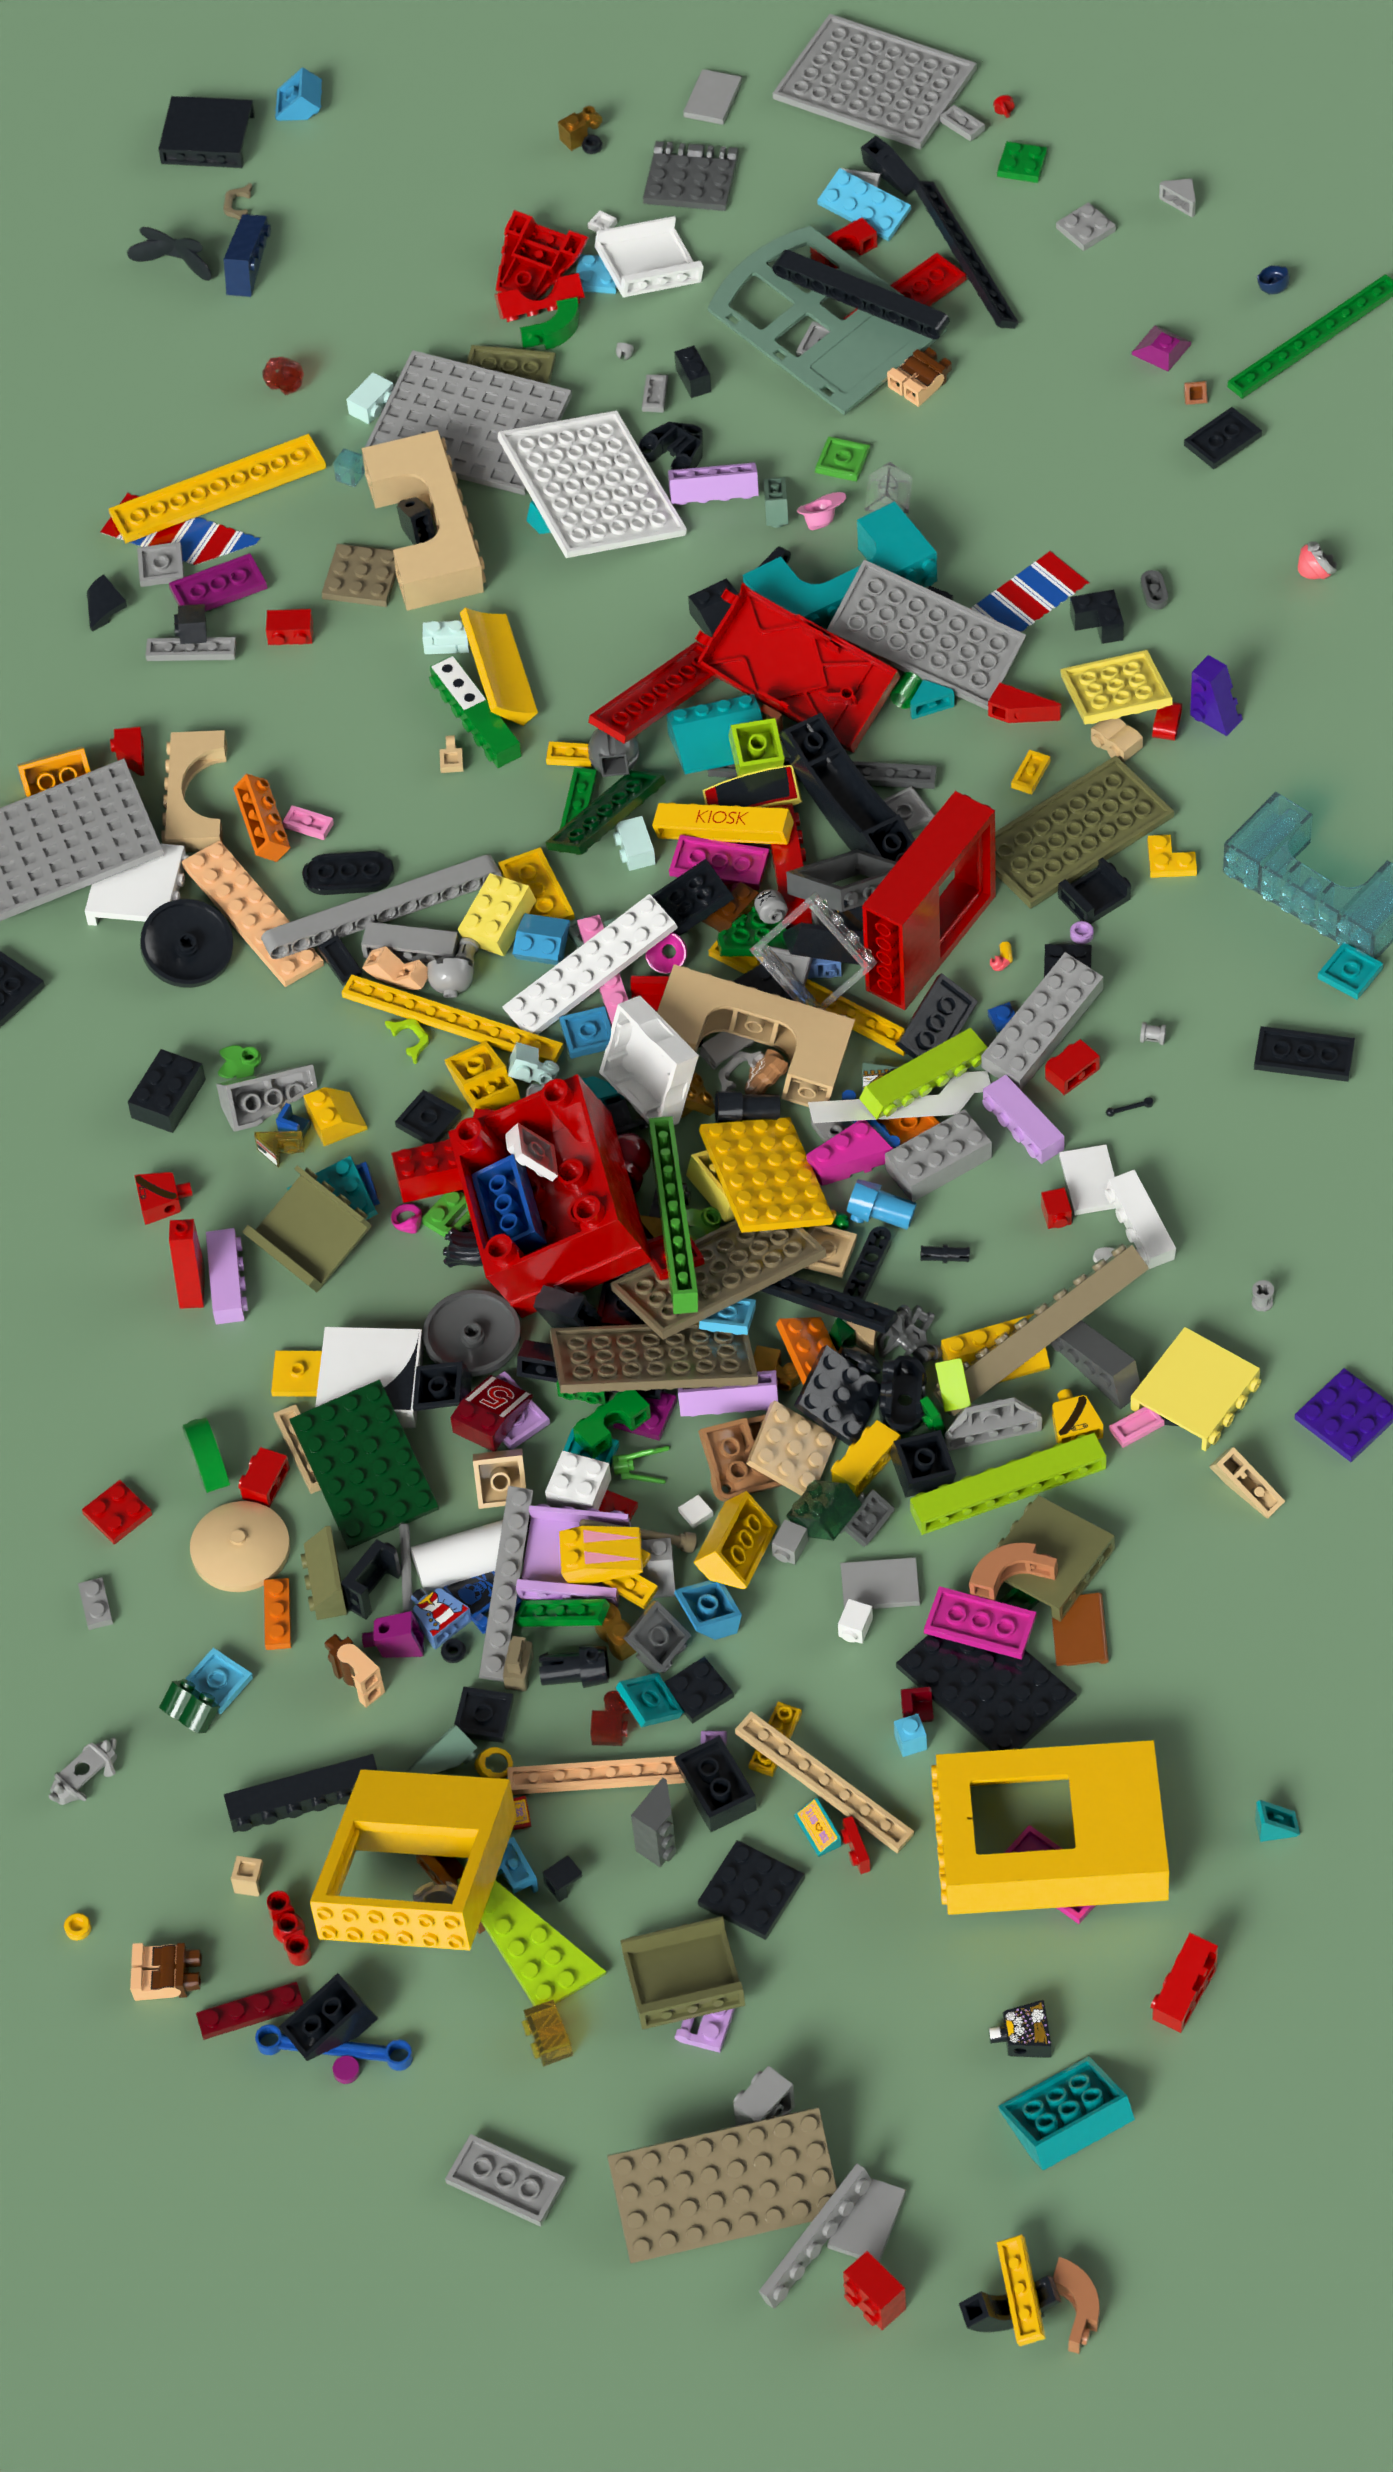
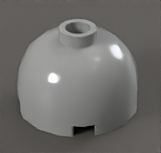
M443 958V963L436 964V960H432L427 964L428 982L435 991L442 993L446 998L457 997V994L466 991L472 983L474 964L471 963L469 965L468 960Z

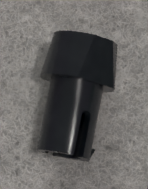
M716 1091L714 1105L715 1123L759 1119L777 1120L780 1118V1096L778 1094H742L740 1091Z
M580 1645L579 1652L548 1654L546 1652L539 1656V1663L542 1665L539 1666L542 1686L582 1682L583 1688L609 1683V1659L606 1646Z

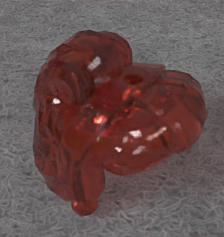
M276 357L269 359L265 369L262 371V377L270 389H280L284 395H289V393L296 392L302 385L304 371L298 362L287 357Z

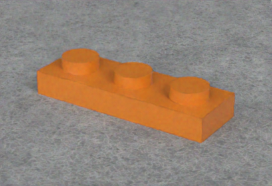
M289 1578L264 1580L266 1650L291 1648Z

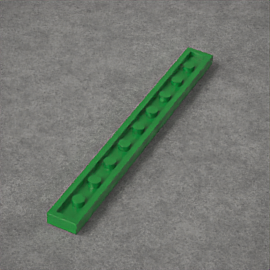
M1386 274L1228 380L1227 387L1243 399L1393 297V280Z

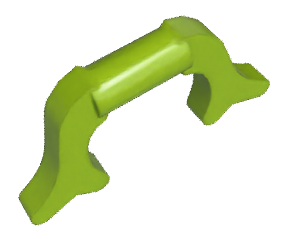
M407 1019L400 1022L385 1021V1026L391 1030L392 1036L395 1037L400 1031L408 1028L413 1030L420 1039L417 1045L406 1048V1054L412 1057L414 1064H417L419 1054L429 1044L428 1034L415 1019Z

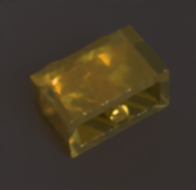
M554 2000L524 2010L525 2020L521 2021L526 2036L531 2035L534 2042L530 2044L535 2059L540 2058L543 2067L573 2056L570 2040Z

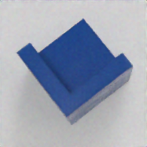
M289 1103L284 1105L276 1119L279 1136L297 1143H301L311 1126L310 1120L293 1114L291 1104Z

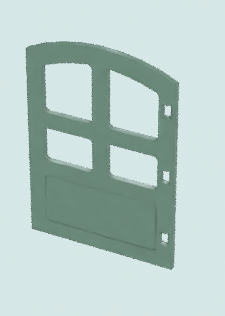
M807 226L776 238L745 258L733 269L717 289L708 306V312L840 413L846 415L888 380L887 372L892 368L897 369L909 356L913 355L916 349L923 352L936 340L859 309L847 319L840 320L821 305L829 297L812 290L809 293H805L790 281L778 277L767 264L777 259L784 250L794 251L808 245L839 268L838 270L902 295L813 227ZM752 276H757L794 304L764 329H758L730 307L736 295ZM733 316L739 321L737 324H734L729 318ZM806 316L813 318L830 331L799 357H795L775 342ZM781 352L786 357L782 360L776 354ZM828 388L833 394L829 396L823 390Z

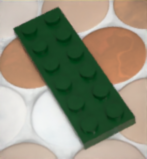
M630 770L628 775L621 777L545 842L548 850L576 855L586 853L593 844L600 841L607 832L614 829L621 820L628 817L635 808L642 805L649 796L656 793L666 783L664 774Z

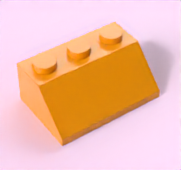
M82 746L17 764L26 797L90 772Z

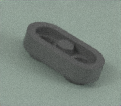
M1154 570L1144 572L1141 575L1140 585L1147 606L1154 610L1163 609L1168 604V592L1163 576Z

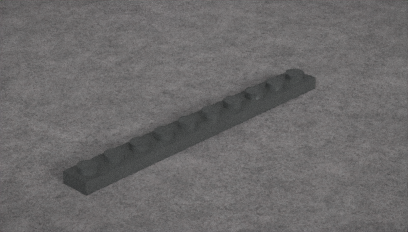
M784 757L783 766L791 765L788 761L790 758ZM852 761L870 786L904 788L912 786L913 788L935 789L937 766ZM735 764L708 770V777L735 778L737 777ZM796 774L798 782H801L800 778Z

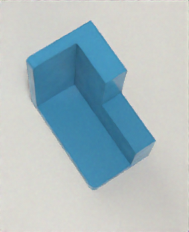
M510 1838L497 1875L503 1873L513 1893L529 1886L533 1893L539 1891L537 1878L515 1838Z

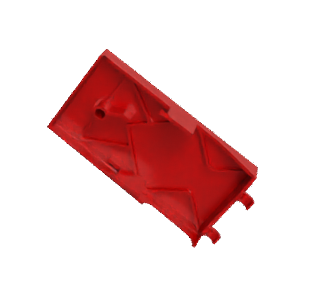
M742 583L738 595L725 589L721 598L731 604V607L712 637L704 634L701 630L695 637L699 643L706 646L697 661L700 668L747 695L754 694L756 700L770 708L777 709L781 714L797 723L822 713L842 747L854 753L900 679L898 670L803 616L787 611L754 592L745 583Z

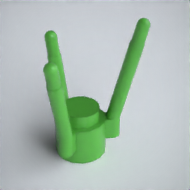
M664 1446L631 1454L613 1455L615 1475L621 1474L622 1480L633 1479L665 1484V1479L631 1474L630 1471L635 1470L634 1459L668 1451L670 1447Z

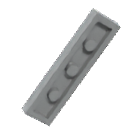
M207 637V643L180 644V638H147L146 661L235 660L236 638Z

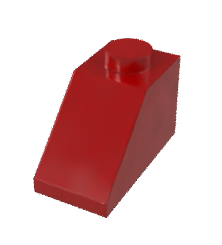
M141 727L114 729V738L110 739L111 752H116L117 761L124 759L130 770L139 776H145L144 740Z

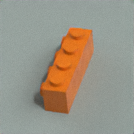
M246 773L233 789L256 856L277 862L290 849V845L270 789V784L264 778Z

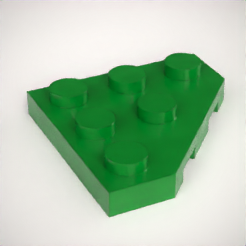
M754 905L751 912L747 915L743 914L732 923L728 930H722L718 934L717 943L720 956H765L767 946L788 950L782 937L783 932L786 930L784 919L775 924L764 923L759 918Z

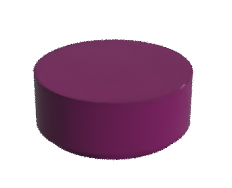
M351 2056L339 2057L332 2067L335 2079L342 2084L354 2082L360 2073L357 2060Z

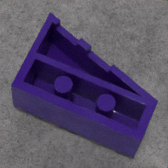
M1209 655L1192 671L1190 716L1228 736L1243 718L1241 714L1237 713L1235 707L1238 701L1237 698L1232 697L1231 689L1233 685L1227 665Z

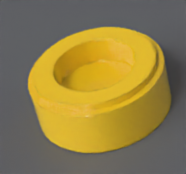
M74 1913L65 1920L64 1929L70 1939L79 1941L85 1939L90 1934L91 1924L86 1915Z

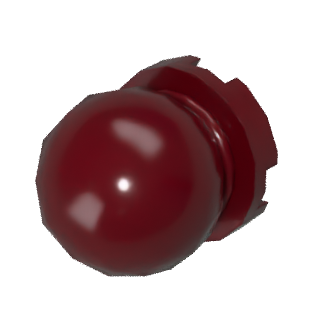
M622 1133L617 1136L632 1190L635 1194L642 1185V1175L650 1167L651 1149L642 1137L634 1133Z

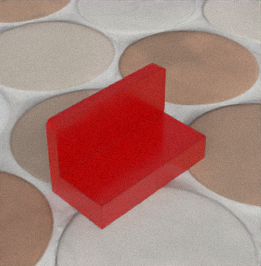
M631 976V999L641 996L655 1011H658L670 976Z

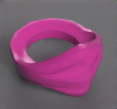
M403 1204L392 1211L391 1221L397 1230L411 1234L418 1232L422 1221L420 1208L413 1204ZM411 1211L415 1214V1216L407 1219L405 1222L399 1223L397 1221V1217L402 1212Z

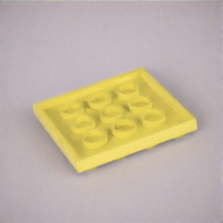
M1147 650L1060 669L1061 678L1084 724H1095L1103 720L1117 719L1121 716L1139 714L1143 711L1162 709L1173 705L1172 696Z

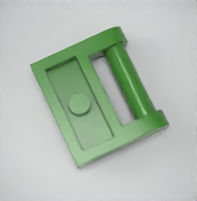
M460 1191L444 1194L421 1218L422 1224L445 1238V1235L452 1228L449 1226L466 1208L468 1209L465 1195ZM469 1210L453 1226L459 1232L462 1231V1225H468L471 1221Z

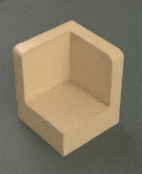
M236 1857L231 1876L234 1893L257 1897L260 1895L261 1891L258 1882L263 1867L262 1859Z

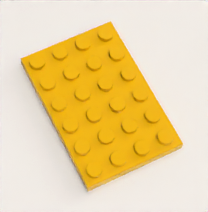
M790 1117L777 1120L759 1119L700 1125V1135L741 1233L832 1225L834 1217L812 1166L807 1162L805 1150Z

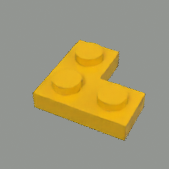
M1171 835L1147 836L1150 878L1197 876L1195 852L1172 853Z
M642 1549L643 1569L651 1558V1554ZM640 1573L602 1582L605 1587L617 1588L620 1596L644 1610L659 1590L656 1584L640 1576Z

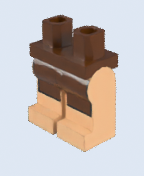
M930 347L923 352L916 349L913 355L909 356L897 369L892 368L887 372L888 387L901 396L904 395V398L919 407L941 385L943 386L947 382L946 375L952 370L951 361L946 358L941 359L939 362L935 361L937 354Z
M334 1634L325 1641V1648L329 1651L328 1660L332 1663L334 1675L339 1680L343 1677L345 1684L354 1686L357 1689L360 1703L367 1708L385 1693L380 1668L355 1646L349 1637L342 1640L337 1634Z
M133 1943V1968H131L130 1990L134 2000L173 1998L177 1996L183 1998L187 1997V1991L201 1989L200 1973H188V1967H201V1951L199 1949H187L185 1943H177V1945L166 1944L163 1946H144L143 1943Z

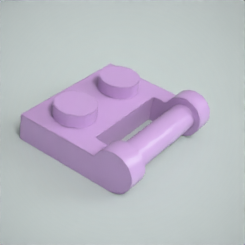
M735 2008L703 2015L697 2035L690 2032L695 2018L683 2020L681 2028L677 2029L674 2038L681 2043L720 2053Z

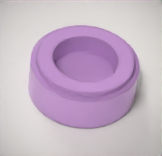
M1085 921L1074 923L1070 928L1071 940L1080 945L1089 943L1093 939L1092 925Z

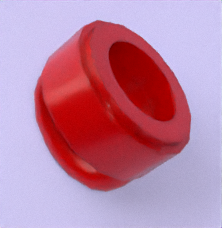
M1002 95L993 102L994 110L997 114H1004L1006 118H1010V112L1015 107L1011 96Z

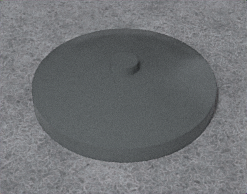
M484 1290L456 1292L439 1301L429 1312L423 1327L425 1349L435 1364L463 1361L472 1377L486 1375L500 1369L516 1353L521 1339L520 1321L510 1303L495 1293Z

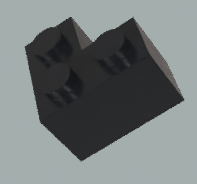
M1114 589L1070 597V616L1075 631L1097 627L1101 644L1123 640L1124 622Z

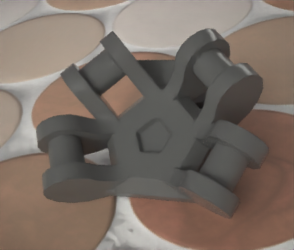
M907 1305L899 1306L896 1310L898 1319L886 1334L880 1333L876 1338L880 1358H884L894 1347L897 1348L899 1345L906 1351L904 1356L913 1354L921 1363H926L930 1360L935 1361L942 1356L940 1346L929 1344L926 1336V1331L932 1323L935 1314L924 1312L919 1305H916L912 1311ZM917 1319L922 1321L920 1328L914 1326ZM886 1336H889L890 1339L888 1340L887 1346L884 1348V1339Z

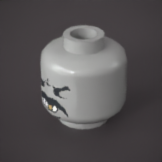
M774 889L764 890L755 899V909L759 918L764 923L775 924L786 916L788 907L779 891Z

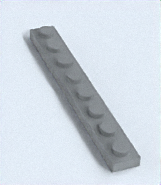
M508 1486L479 1678L504 1682L503 1670L512 1633L517 1600L516 1584L517 1579H520L530 1514L529 1505H531L533 1494L532 1489Z

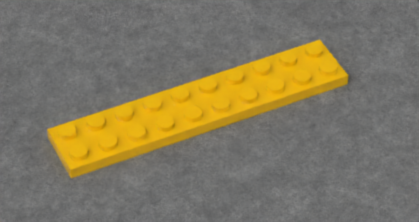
M306 434L109 508V514L124 542L129 543L326 468V463L310 435Z

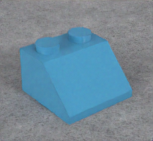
M302 67L277 89L275 119L278 121L308 120L312 115L317 114L321 109L322 79Z
M524 913L516 931L512 954L519 960L557 965L564 959L570 920Z
M707 1580L674 1591L675 1596L697 1632L714 1640L738 1633L742 1614L724 1584Z

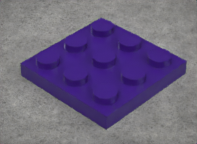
M1343 1368L1295 1413V1420L1348 1461L1352 1462L1393 1423V1405Z

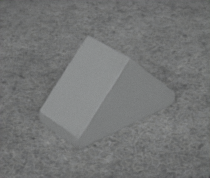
M1192 179L1162 181L1160 183L1159 199L1193 218L1195 216L1196 199Z

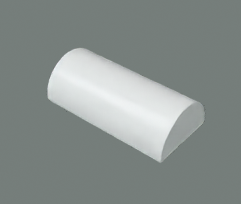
M503 1520L410 1547L423 1590L428 1593L456 1582L488 1572H495Z

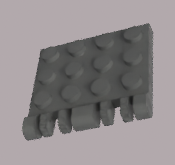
M655 141L653 158L643 195V204L726 211L738 160V148L729 147L728 159H726L727 147L722 146L719 159L713 158L714 146L709 145L705 158L704 145L689 144L688 155L685 156L686 145L685 143H680L678 155H672V142H667L664 154L665 142Z

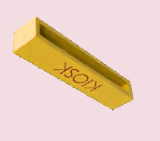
M669 802L658 803L652 826L658 839L678 840L680 835L723 842L788 845L794 821L789 809L782 807L763 808L760 806L741 807L738 805L719 806L717 804L698 805L695 803L676 804Z

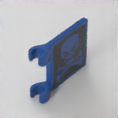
M494 1571L443 1587L444 1591L470 1608L471 1620L482 1634L486 1633L488 1618L483 1614L489 1611ZM518 1594L515 1612L519 1610L522 1599L518 1597Z

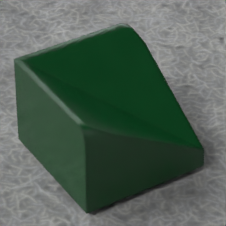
M835 1319L829 1335L836 1350H840V1345L855 1346V1330L842 1319Z

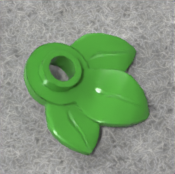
M238 1045L228 1046L219 1050L220 1055L226 1062L219 1069L218 1075L227 1079L253 1076L255 1068L259 1066L262 1060L260 1052L254 1047L242 1048Z
M708 1207L701 1211L695 1208L686 1210L689 1235L693 1241L720 1228L721 1215L716 1208Z

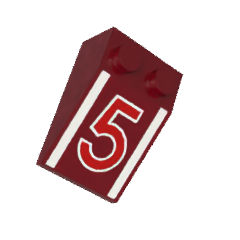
M490 1375L462 1399L451 1415L453 1433L495 1452L532 1400L533 1394Z

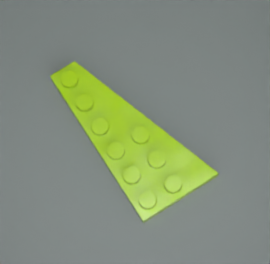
M461 1878L457 1880L458 1886L461 1881ZM496 1880L494 1881L481 1923L538 2014L606 1975V1971L500 1883Z

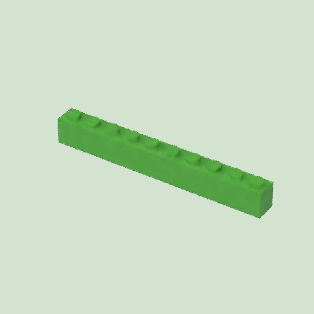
M673 1116L649 1118V1140L673 1314L698 1312V1290Z

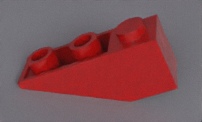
M999 682L988 701V716L1007 723L1060 721L1061 704Z

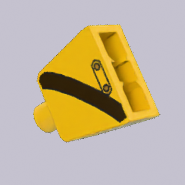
M1063 1389L1058 1392L1059 1401L1052 1404L1056 1444L1066 1443L1075 1440L1080 1435L1095 1433L1098 1439H1102L1103 1423L1087 1396L1073 1397L1070 1389Z

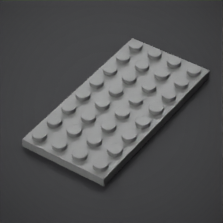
M863 560L827 628V631L869 655L904 672L914 673L922 680L951 688L954 691V695L988 710L989 699L999 682L1003 683L1026 637L1025 634L867 560Z

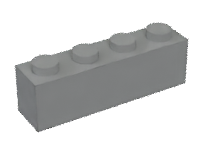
M367 922L361 943L364 958H368L372 950L386 946L402 962L409 963L420 960L424 965H427L432 960H436V964L443 963V958H454L459 951L458 932L434 930L426 927L417 928L405 925H391L381 922Z

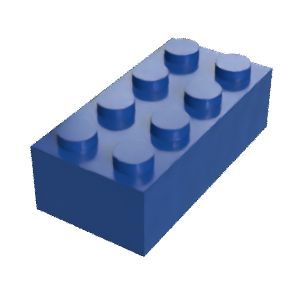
M514 1154L471 1174L489 1240L495 1235L505 1234L512 1239L524 1254L548 1244L526 1166L519 1164Z

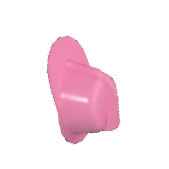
M835 492L824 495L809 504L800 506L797 512L804 515L810 530L813 531L826 527L833 521L835 507L845 501L846 494Z

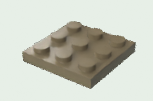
M337 544L322 590V599L387 607L396 578L393 550Z

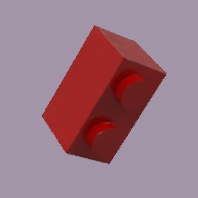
M311 609L267 610L266 635L268 645L312 644L314 623Z
M1079 1039L1074 1044H1069L1058 1056L1052 1057L1047 1061L1045 1065V1079L1065 1096L1099 1070L1100 1056Z
M260 1447L257 1454L251 1457L246 1475H242L238 1487L241 1491L242 1499L270 1508L290 1469L287 1455Z

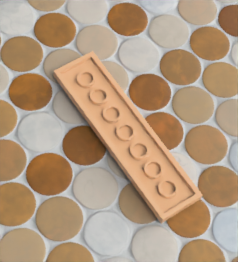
M220 840L182 861L184 870L284 987L324 966L323 959L313 948L280 959H272L261 940L263 933L290 921Z

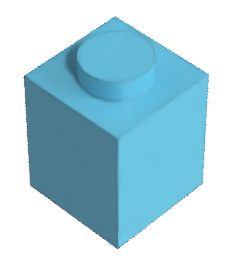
M919 1714L894 1721V1736L903 1757L927 1750V1735Z

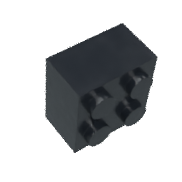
M941 1430L893 1441L890 1457L905 1498L922 1492L927 1493L941 1485L954 1482L956 1470Z

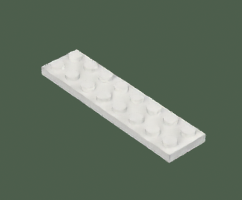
M648 894L503 1005L502 1008L519 1029L539 1035L556 1022L559 1017L573 1009L678 927L657 901Z

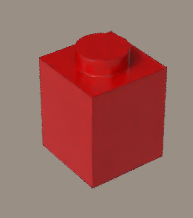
M1065 1187L1041 1192V1208L1048 1229L1071 1225L1072 1210Z

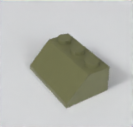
M326 1526L304 1543L305 1554H301L303 1569L308 1568L309 1575H304L306 1589L312 1590V1596L308 1597L310 1612H316L317 1620L347 1615L331 1526Z

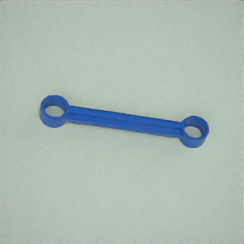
M264 2025L256 2032L255 2040L258 2050L264 2055H275L281 2049L298 2051L288 2037L282 2034L280 2029L274 2025ZM267 2034L278 2036V2041L272 2046H264L260 2043L262 2037ZM394 2040L387 2046L348 2041L323 2053L324 2055L351 2056L358 2059L387 2062L391 2069L396 2071L407 2069L413 2061L411 2047L403 2040ZM404 2049L408 2052V2056L404 2060L396 2062L390 2059V2054L393 2051Z

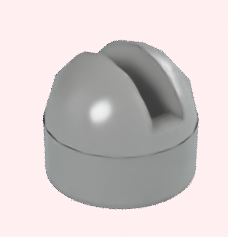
M617 343V357L621 359V356L625 355V360L629 359L633 354L634 346L626 343Z

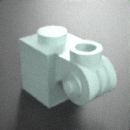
M516 1042L509 1057L508 1077L531 1083L533 1080L540 1084L547 1083L556 1078L559 1066L555 1062L546 1060L544 1063L540 1062L539 1048Z

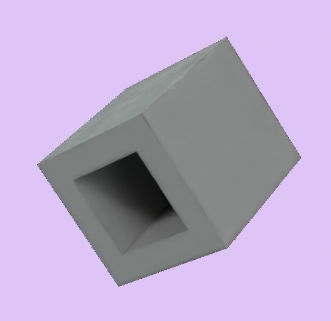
M784 1520L772 1541V1555L781 1562H789L795 1565L808 1542L807 1528Z

